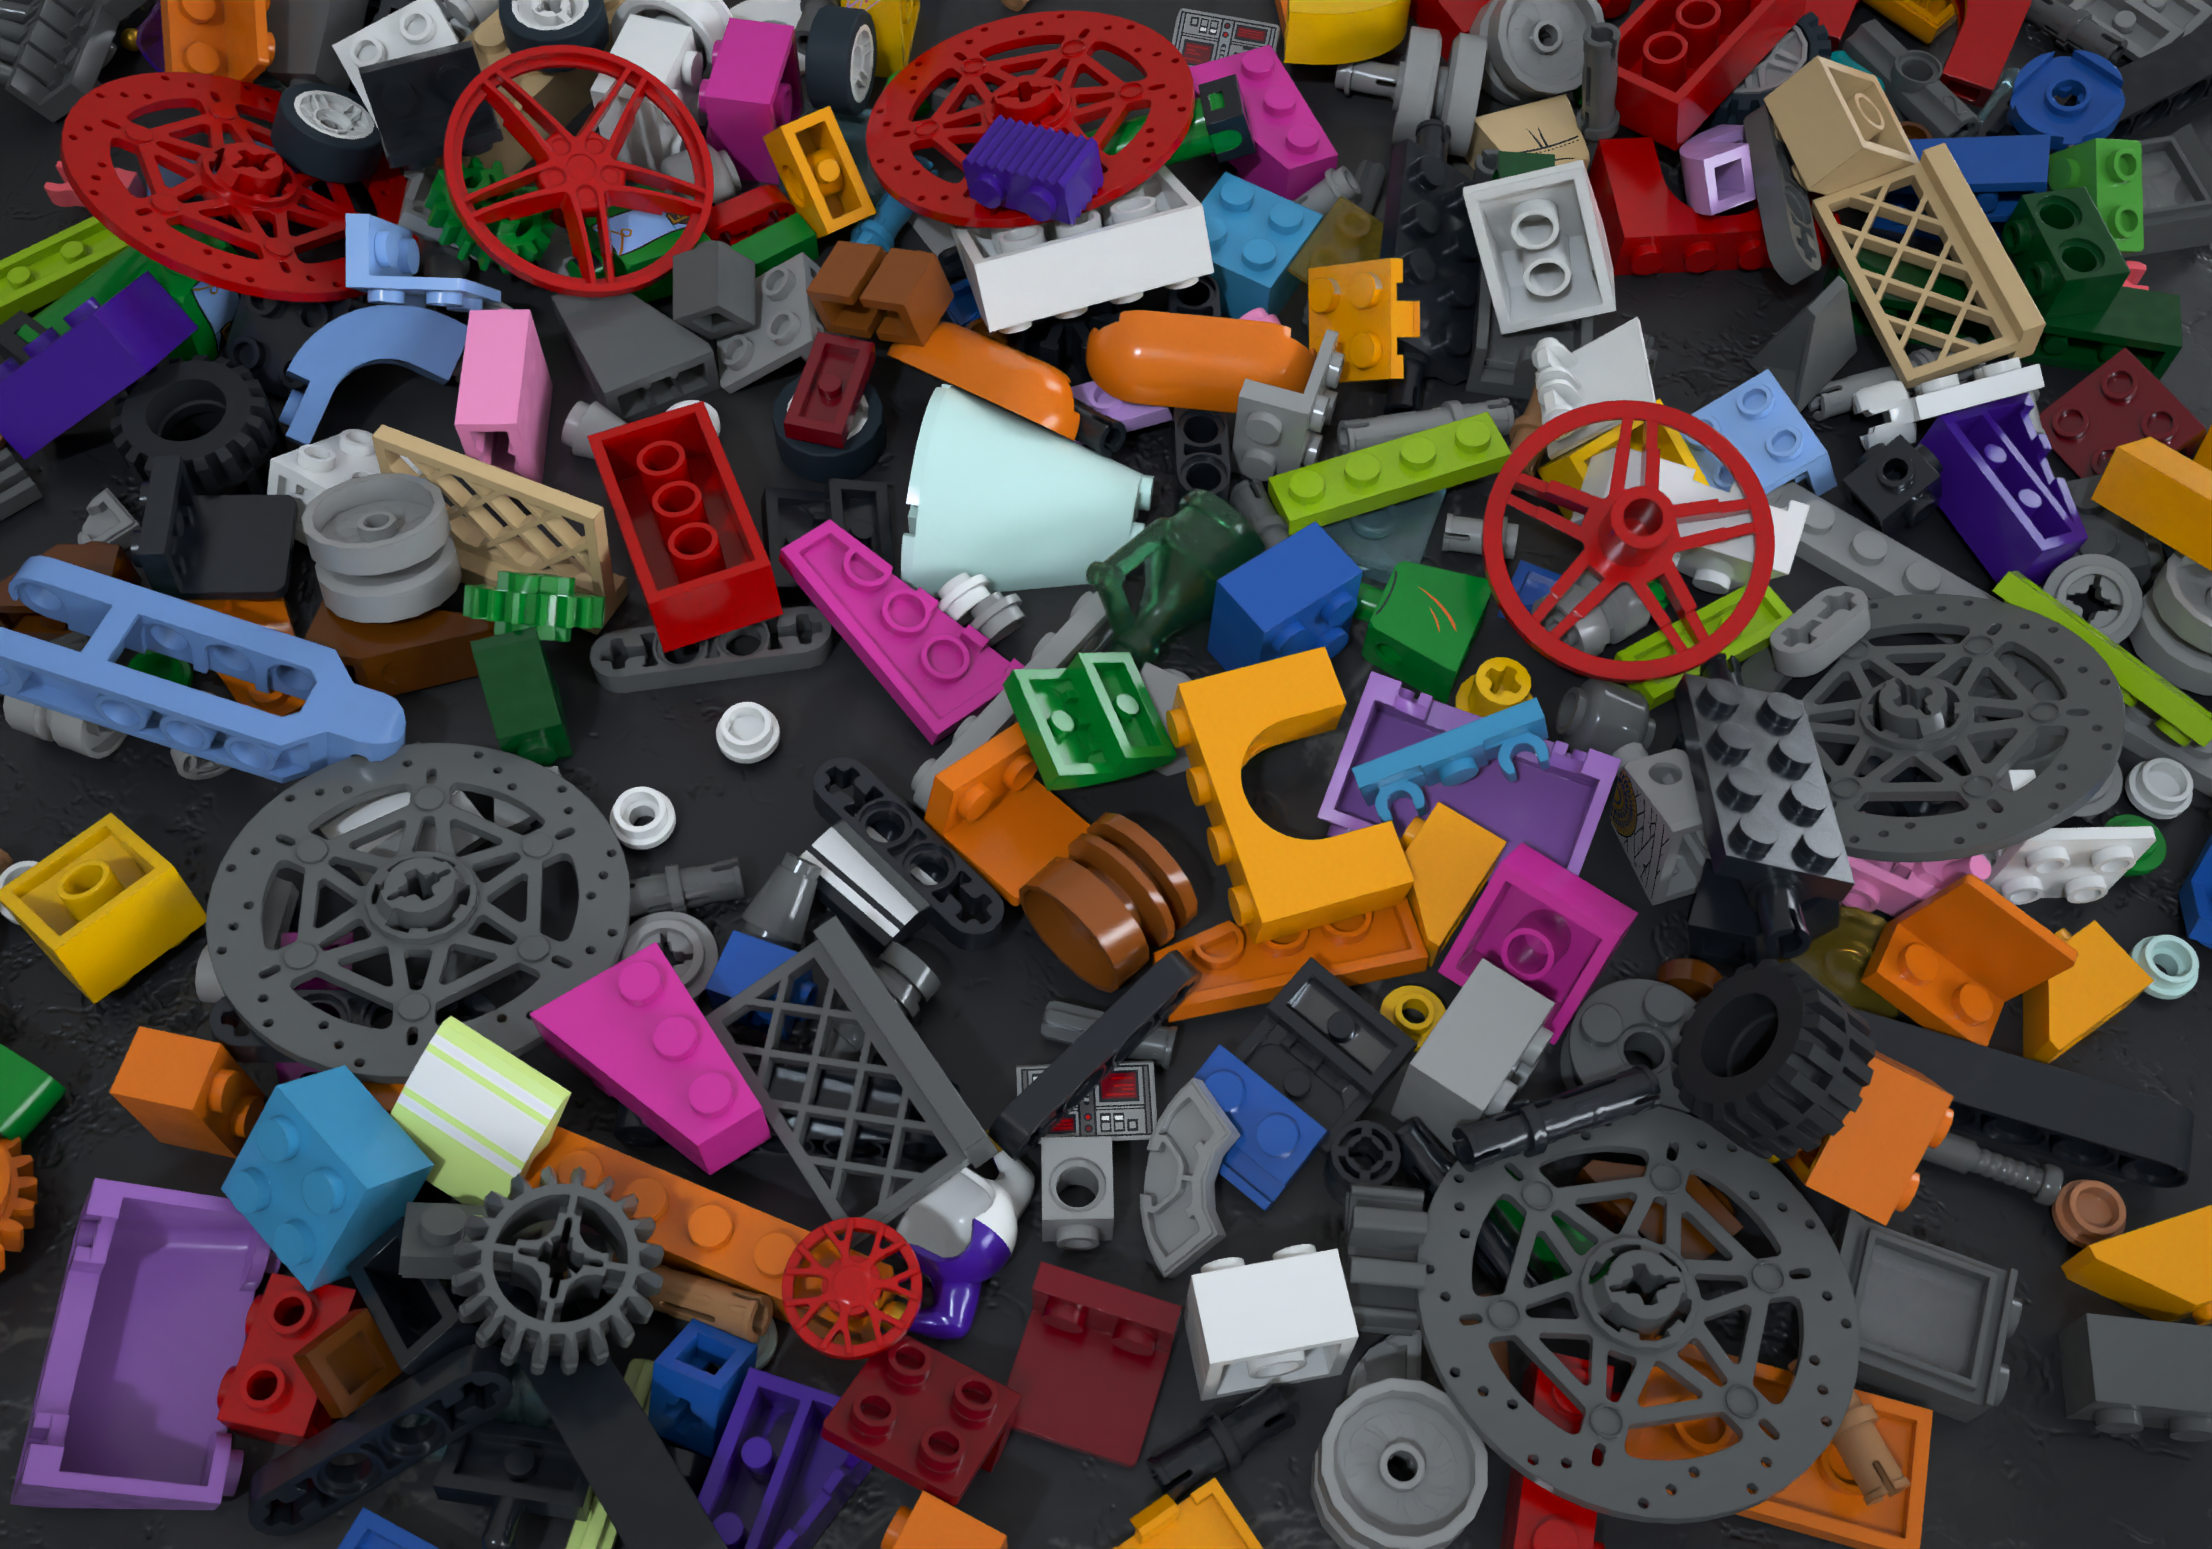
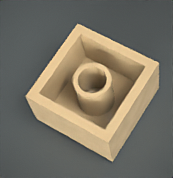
M1817 55L1764 98L1773 118L1775 136L1779 141L1786 144L1795 162L1792 165L1793 175L1797 182L1809 192L1828 195L1920 162L1877 77Z

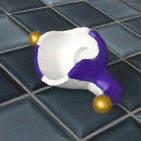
M991 1138L990 1140L999 1151L998 1154L992 1157L998 1172V1177L995 1180L986 1179L970 1168L965 1167L909 1207L896 1228V1231L910 1244L918 1259L921 1272L929 1277L933 1287V1305L919 1309L915 1321L908 1330L910 1332L948 1341L962 1339L971 1329L978 1308L983 1282L997 1274L1005 1266L1013 1253L1017 1241V1221L1030 1203L1034 1192L1035 1177L1021 1160L1014 1161ZM896 1252V1254L903 1259L902 1255L899 1252ZM891 1301L881 1311L899 1320L906 1309V1304L900 1301ZM881 1322V1326L887 1332L893 1327L885 1322Z

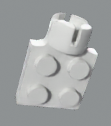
M2019 357L2000 361L1973 370L1975 381L1960 385L1958 374H1953L1921 383L1914 387L1916 397L1910 398L1907 389L1901 381L1891 380L1862 388L1853 395L1854 414L1862 413L1865 417L1882 413L1884 424L1869 428L1867 435L1860 436L1861 443L1867 451L1878 443L1887 445L1900 434L1910 444L1915 443L1917 421L2043 388L2045 385L2040 364L2022 368Z

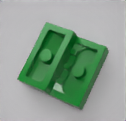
M1130 652L1078 653L1067 668L1013 669L1002 684L1047 791L1085 787L1131 777L1167 765L1177 756Z

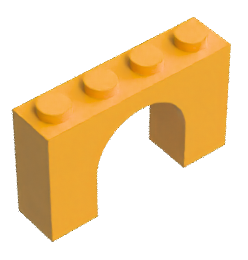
M2212 424L2193 460L2152 437L2117 446L2091 500L2212 571Z
M1325 646L1180 683L1177 685L1172 709L1166 712L1170 738L1176 748H1185L1191 768L1186 770V778L1192 800L1197 807L1205 805L1212 827L1207 828V840L1211 855L1217 866L1226 865L1233 887L1228 888V900L1232 915L1239 927L1247 925L1253 945L1401 904L1415 881L1392 820L1329 838L1304 840L1286 836L1269 827L1255 814L1245 797L1241 781V770L1256 754L1279 744L1336 730L1347 703Z

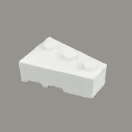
M1616 447L1591 457L1581 491L1599 498H1606L1609 495ZM1630 449L1624 489L1640 486L1642 456L1640 451ZM1660 458L1659 490L1670 499L1673 505L1718 499L1719 502L1745 499L1737 482H1733L1730 491L1726 492L1693 480L1696 469ZM1790 500L1785 508L1780 509L1770 506L1775 535L1774 564L1770 579L1789 575L1810 505ZM1573 512L1571 521L1581 525L1585 515ZM1750 513L1719 519L1677 524L1680 537L1722 527L1728 528L1750 523L1752 520ZM1754 533L1676 552L1672 560L1679 572L1693 577L1692 584L1695 587L1710 593L1726 594L1729 589L1741 587L1748 583L1754 557Z

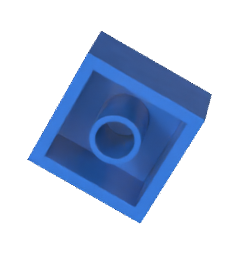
M1316 521L1217 580L1207 651L1226 672L1324 646L1329 658H1333L1348 643L1349 629L1354 610L1358 604L1357 596L1363 571Z

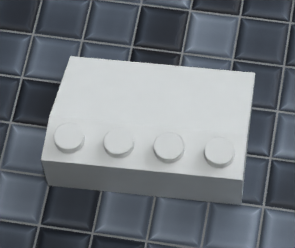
M1165 165L1128 193L1105 205L1082 213L1080 218L1076 217L1075 225L1059 221L1015 228H974L949 224L977 307L989 332L998 330L1004 334L1017 333L1031 327L1034 320L1053 315L1058 319L1077 317L1087 312L1090 305L1110 301L1113 304L1130 303L1140 299L1143 296V291L1165 286L1167 289L1187 288L1196 284L1199 281L1198 277L1214 273L1203 205Z

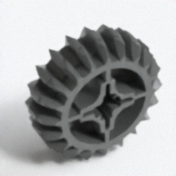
M548 1165L541 1171L539 1187L533 1189L527 1179L517 1174L516 1177L511 1179L510 1184L512 1201L500 1193L491 1191L484 1199V1209L487 1216L470 1215L466 1219L464 1233L471 1241L458 1243L454 1247L453 1262L465 1269L452 1276L451 1290L453 1294L469 1297L459 1306L458 1316L462 1323H475L485 1320L476 1332L475 1342L480 1348L491 1346L501 1337L506 1340L500 1357L501 1363L505 1364V1366H511L516 1362L521 1351L524 1350L533 1353L530 1364L532 1374L536 1376L543 1374L548 1356H560L561 1369L565 1375L569 1376L577 1370L579 1351L584 1350L590 1361L600 1366L607 1361L609 1355L606 1338L617 1346L627 1348L633 1342L635 1336L630 1322L644 1324L649 1322L654 1307L645 1297L658 1295L663 1284V1277L650 1269L661 1264L664 1256L663 1247L654 1243H646L653 1235L656 1227L653 1217L630 1220L637 1210L639 1202L635 1193L623 1196L616 1202L610 1199L615 1184L611 1176L600 1180L594 1190L584 1186L586 1172L579 1166L571 1173L569 1184H557V1174ZM557 1220L553 1230L545 1237L538 1240L518 1239L515 1246L505 1245L513 1235L527 1226L542 1221ZM580 1223L592 1228L606 1239L614 1250L619 1263L608 1261V1253L593 1250L584 1243L580 1235ZM566 1242L568 1245L565 1261L568 1262L567 1279L560 1280L557 1296L552 1299L549 1296L553 1279L549 1277L551 1260H557L560 1244ZM495 1275L509 1277V1285L526 1289L534 1296L537 1303L536 1319L522 1313L507 1300L498 1286ZM601 1292L615 1294L605 1306L595 1313L575 1321L560 1322L563 1310L571 1302L580 1298L598 1299Z

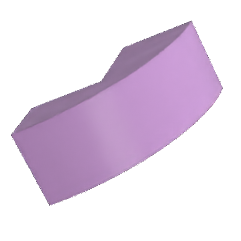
M1718 125L1692 137L1680 147L1679 153L1687 206L1693 208L1695 213L1712 216L1756 199L1749 143L1746 141L1744 125Z

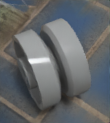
M1490 0L1478 12L1470 28V34L1487 36L1485 64L1481 83L1485 92L1505 105L1521 106L1565 94L1582 85L1584 31L1587 28L1591 30V25L1595 23L1605 22L1602 8L1597 0Z
M1411 26L1405 61H1400L1393 98L1392 112H1396L1391 147L1398 145L1407 138L1416 143L1415 132L1417 125L1425 120H1430V118H1436L1444 122L1443 127L1449 125L1451 128L1448 155L1467 156L1480 95L1487 36L1459 33L1452 41L1446 67L1439 66L1442 49V37L1439 30Z
M382 473L349 479L326 489L307 505L301 517L310 554L316 562V574L325 606L341 618L360 623H390L417 617L440 606L458 588L462 572L453 538L449 535L451 526L441 489L426 478L405 473Z
M2176 550L2155 578L2154 585L2143 597L2140 619L2134 630L2130 633L2129 638L2136 654L2148 667L2176 687L2204 696H2212V571Z
M1388 1378L1360 1387L1336 1408L1311 1461L1310 1495L1321 1526L1341 1549H1446L1475 1518L1488 1487V1453L1483 1440L1462 1417L1447 1393L1419 1380ZM1389 1464L1401 1468V1481L1394 1479L1390 1475L1387 1467Z

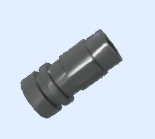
M892 942L877 958L878 968L871 966L908 1020H912L920 1011L917 1003L926 1004L942 986L935 973L918 956L899 943ZM845 1002L837 1009L851 1012ZM833 1022L825 1057L859 1062L866 1033L861 1026ZM815 1038L806 1047L810 1055H812Z

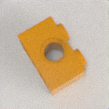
M830 106L780 126L762 137L796 212L813 229L817 239L876 213Z

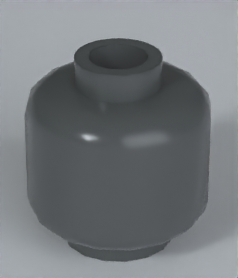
M1592 678L1582 683L1579 688L1573 686L1567 691L1560 703L1556 717V731L1562 734L1563 742L1569 744L1567 751L1571 754L1573 749L1588 753L1591 748L1612 756L1620 747L1632 742L1642 743L1646 750H1648L1656 729L1655 720L1650 718L1649 703L1643 693L1613 682Z

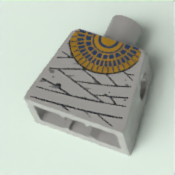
M1637 742L1620 747L1612 755L1622 760L1616 774L1618 782L1610 811V819L1649 901L1654 906L1697 893L1706 858L1711 859L1688 755L1685 751L1676 748L1649 755L1644 745Z

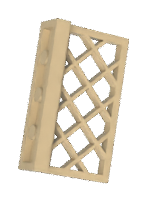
M1945 143L1923 150L1919 163L1812 201L1811 212L1896 375L1906 389L2006 354L2009 359L2016 357L2021 359L2034 354L2046 322ZM1908 185H1912L1920 200L1915 212L1884 202L1888 192ZM1851 207L1869 213L1862 230L1859 231L1838 224L1832 212ZM1877 216L1908 226L1900 244L1869 234ZM1915 229L1938 235L1941 238L1944 248L1940 256L1908 247ZM1848 243L1854 245V247H1853L1852 250H1851V248H1850V246H1849ZM1861 248L1893 257L1885 276L1860 267L1857 257ZM1948 255H1950L1953 261L1947 259ZM1901 260L1932 270L1924 289L1892 278ZM1940 273L1965 282L1969 292L1964 302L1932 292ZM1872 288L1878 289L1876 295L1873 292ZM1885 292L1917 302L1909 321L1885 314L1880 305ZM1973 299L1976 302L1977 306L1971 305ZM1925 305L1957 316L1949 335L1916 324ZM1965 318L1989 326L1995 340L1978 345L1956 336ZM1896 333L1902 335L1900 341H1899V339H1898ZM1909 338L1942 348L1938 359L1913 368L1904 350ZM1949 351L1955 353V354H1952V355L1947 356L1948 353H1949Z
M383 424L372 435L381 474L405 473L426 478L439 487L441 492L454 504L450 507L445 502L451 526L449 535L453 538L462 572L461 583L497 586L498 571L545 573L575 578L574 592L606 597L604 626L628 595L626 577L615 574L612 571L604 507ZM400 455L407 457L422 474L418 475ZM454 476L462 478L477 494L472 496ZM508 496L518 499L532 514L526 516ZM487 503L508 525L503 527L482 505ZM563 517L584 524L585 535L581 537ZM542 524L562 546L557 547L537 526ZM594 627L592 629L581 628L596 635L602 630V628Z

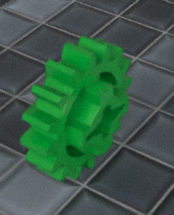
M472 157L467 168L462 164L463 177L468 194L510 177L503 173L502 163L496 160L491 169L484 168L478 157ZM440 169L433 181L424 207L431 210L427 220L428 226L443 228L438 241L441 245L453 243L460 248L457 254L459 260L464 261L470 255L478 258L480 270L486 271L491 262H497L477 245L461 223L447 191L444 171ZM524 186L499 197L493 196L473 204L475 210L500 201L537 191L538 188L537 186L528 188ZM553 209L509 221L506 218L485 224L506 247L530 263H533L534 259L539 261L542 259L556 228V224L548 220ZM519 232H524L522 236L517 237ZM498 264L503 274H510L508 270Z
M498 571L497 586L485 584H467L464 586L463 616L495 622L494 635L536 627L540 640L570 642L572 627L592 629V627L603 628L606 597L574 592L575 578L545 573Z

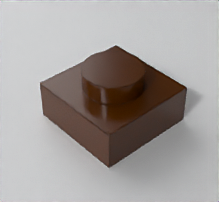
M367 1308L350 1311L292 1356L331 1419L346 1418L403 1372Z

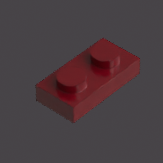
M817 332L783 422L786 438L844 449L876 359L875 343Z

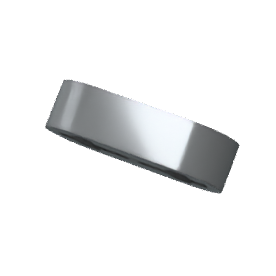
M1850 586L1826 589L1815 595L1776 627L1770 637L1773 662L1776 670L1790 677H1807L1817 674L1860 640L1869 631L1871 626L1868 597L1865 592Z

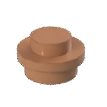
M2086 1179L2069 1182L2061 1188L2056 1201L2052 1204V1217L2057 1229L2068 1241L2078 1247L2086 1248L2088 1245L2121 1235L2125 1230L2126 1207L2124 1201L2115 1189L2103 1182Z

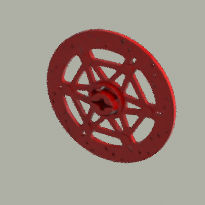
M1046 11L1012 16L979 25L942 41L902 69L885 87L871 111L866 130L867 154L874 175L881 186L903 206L920 215L953 225L974 228H1015L1049 223L1055 220L1049 219L1048 221L1041 222L1021 211L1001 206L987 208L981 205L975 199L970 198L966 177L959 183L947 182L926 170L912 153L916 150L933 147L964 172L962 161L967 154L955 144L977 143L999 115H1002L1006 120L1011 117L1015 122L1021 119L1026 125L1031 122L1035 127L1041 124L1046 130L1049 127L1055 132L1061 129L1066 135L1070 132L1076 137L1082 134L1087 140L1090 137H1087L1078 125L1106 117L1092 137L1098 144L1104 181L1102 188L1098 187L1097 195L1093 194L1091 203L1087 202L1086 210H1082V214L1128 193L1156 173L1172 157L1188 133L1194 116V82L1190 68L1179 50L1161 34L1135 21L1119 16L1088 11ZM1061 44L1058 49L995 61H987L985 59L992 55L1022 47ZM1098 50L1111 52L1134 65L1144 75L1145 79L1126 83L1091 58V56ZM1067 67L1061 81L1053 79L1061 69ZM1038 69L1033 75H1022L1019 77L1011 75V73ZM1082 73H1087L1103 85L1074 88ZM955 77L959 80L930 119L912 122L917 110L933 90L948 78ZM991 82L999 86V88L991 93L984 83ZM969 94H975L982 104L956 112ZM1094 103L1081 108L1077 107L1079 104ZM1145 108L1150 109L1140 131L1121 151L1114 155H1108L1103 152L1129 112ZM978 122L982 123L980 126L976 127H965Z
M155 72L122 77L107 82L85 94L71 108L65 119L60 140V157L64 173L75 194L90 213L110 232L132 248L169 269L192 279L249 296L291 302H326L368 294L346 287V256L320 263H303L297 257V254L346 238V213H360L355 211L343 183L324 181L332 195L333 202L307 188L321 179L306 175L303 172L295 174L291 169L293 166L288 164L278 153L269 148L258 146L253 141L255 140L274 148L270 138L272 130L239 117L238 113L274 123L281 92L222 76L189 72ZM195 108L201 113L199 116L151 129L131 122L142 115L165 109ZM223 132L230 134L235 143L224 144ZM205 133L208 135L209 148L180 140V138ZM111 147L123 149L137 156L151 193L150 196L137 198L125 188L113 167L110 156ZM382 152L376 173L367 180L362 181L373 199L378 218L398 225L407 179L398 168H389L386 156ZM180 157L187 158V159H190V160H194V161H196L197 163H195V164L190 163V162H188V161H186V160H184V159H182V158H180ZM158 165L187 180L172 188L167 187ZM197 194H200L201 197L205 200L191 203H182ZM299 204H304V205H306V206H308V207H310V208H312V209H314V210H310V209H307V208H303V207H300V206H298V205H299ZM222 216L227 220L238 222L243 231L209 217ZM287 220L318 229L294 237L289 234ZM181 224L256 253L259 260L211 247L177 231L171 226ZM273 224L274 238L267 236L260 225ZM413 234V239H415L418 244L419 237Z

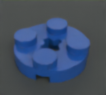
M2073 50L2072 57L2059 56L2053 58L2055 53L2053 51L2037 56L2028 62L2020 70L2014 81L2007 112L2008 122L2021 135L2051 134L2050 149L2053 153L2066 149L2068 145L2073 144L2075 146L2094 138L2105 139L2117 126L2124 109L2126 96L2124 97L2121 89L2124 81L2120 71L2110 61L2093 52ZM2072 94L2077 97L2075 106H2063L2057 103L2054 96L2066 98Z

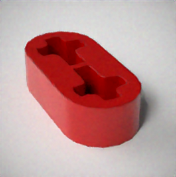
M767 184L711 207L710 216L703 232L712 241H721L731 246L797 212L781 188L776 185Z

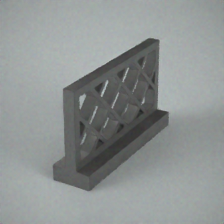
M835 915L813 930L818 938L815 942L705 1016V1019L759 1101L767 1120L832 1221L849 1218L848 1213L841 1204L848 1173L883 1179L878 1205L860 1218L873 1219L887 1224L971 1163L976 1169L998 1154L999 1151ZM819 964L829 979L823 1008L789 1003L794 981ZM777 993L776 1001L767 1000ZM839 995L851 1012L836 1010ZM751 1010L773 1013L764 1048L737 1044L727 1027ZM786 1015L820 1020L812 1055L778 1050ZM833 1022L861 1026L866 1033L859 1062L825 1057ZM875 1048L887 1066L872 1064ZM747 1058L761 1060L758 1075ZM775 1062L808 1067L800 1103L775 1100L768 1092ZM822 1069L856 1074L848 1110L814 1105ZM869 1076L892 1079L899 1082L903 1090L897 1118L861 1113ZM912 1104H914L925 1122L909 1120ZM783 1113L797 1115L794 1130ZM811 1117L845 1122L837 1160L810 1156L805 1149L804 1144ZM858 1124L894 1130L886 1167L850 1162ZM906 1132L935 1136L948 1154L923 1173L899 1169ZM819 1169L834 1171L831 1187ZM896 1181L908 1183L893 1194ZM854 1232L851 1247L853 1248L871 1234Z

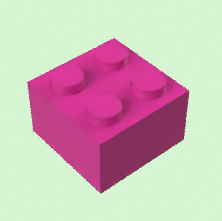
M729 18L723 39L716 40L712 50V72L709 79L704 78L701 81L699 88V109L701 113H707L706 143L710 144L717 152L725 150L728 153L740 180L782 184V180L762 137L780 126L801 118L804 111L794 26Z
M1521 843L1498 865L1438 972L1463 987L1481 959L1484 958L1555 1003L1544 1025L1545 1028L1554 1033L1549 1043L1555 1045L1573 1022L1579 1008L1588 998L1639 913L1524 843Z

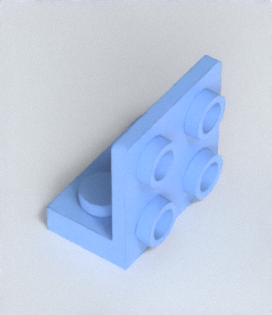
M346 213V287L368 293V303L384 305L402 304L426 308L427 304L447 307L448 311L467 313L470 310H483V302L501 303L500 290L467 279L413 277V274H416L419 269L420 254L418 244L413 239L412 230L370 214Z
M1769 369L1691 414L1710 425L1739 450L1757 475L1765 494L1790 480L1796 484L1804 480L1813 494L1817 496L1837 486L1827 450ZM1680 433L1709 485L1729 492L1732 483L1736 481L1723 463L1700 443Z

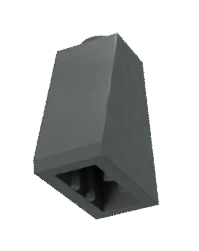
M271 0L269 9L266 12L267 31L272 32L275 38V56L272 64L267 67L268 73L288 88L296 84L317 83L332 85L348 91L351 79L332 45L362 30L369 0Z
M628 293L620 296L588 298L557 294L551 297L562 336L597 400L626 423L644 419L669 409L676 403L694 399L720 388L714 353L709 343L635 295Z

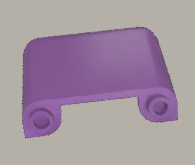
M1371 671L1317 816L1318 819L1331 824L1326 836L1333 837L1382 823L1375 804L1367 806L1353 774V767L1483 717L1435 701L1433 696L1422 692L1417 700L1414 698V692L1401 687V681ZM1544 739L1543 741L1547 745L1550 757L1549 768L1542 770L1538 764L1537 757L1533 753L1522 751L1516 754L1512 760L1518 779L1513 782H1509L1503 776L1497 757L1489 760V764L1478 768L1479 772L1476 776L1461 784L1443 786L1440 782L1430 787L1426 784L1421 786L1420 789L1427 802V814L1420 816V818L1426 821L1439 801L1507 842L1498 865L1518 845L1524 843L1579 877L1622 759L1591 748L1588 753L1573 749L1572 754L1566 752L1569 744L1558 740L1554 743ZM1399 798L1390 807L1395 823L1394 828L1399 841L1414 817L1419 816L1413 801L1408 798ZM1494 872L1492 873V875L1490 876V878L1488 879L1487 882L1490 881V879L1492 878Z
M94 1178L74 1234L10 1504L43 1508L215 1510L221 1504L222 1496H234L242 1470L244 1450L231 1449L232 1433H227L228 1427L216 1419L219 1413L217 1406L218 1390L227 1370L231 1366H237L245 1345V1322L248 1310L254 1300L255 1291L259 1287L264 1273H278L281 1261L242 1213L234 1207L229 1198Z

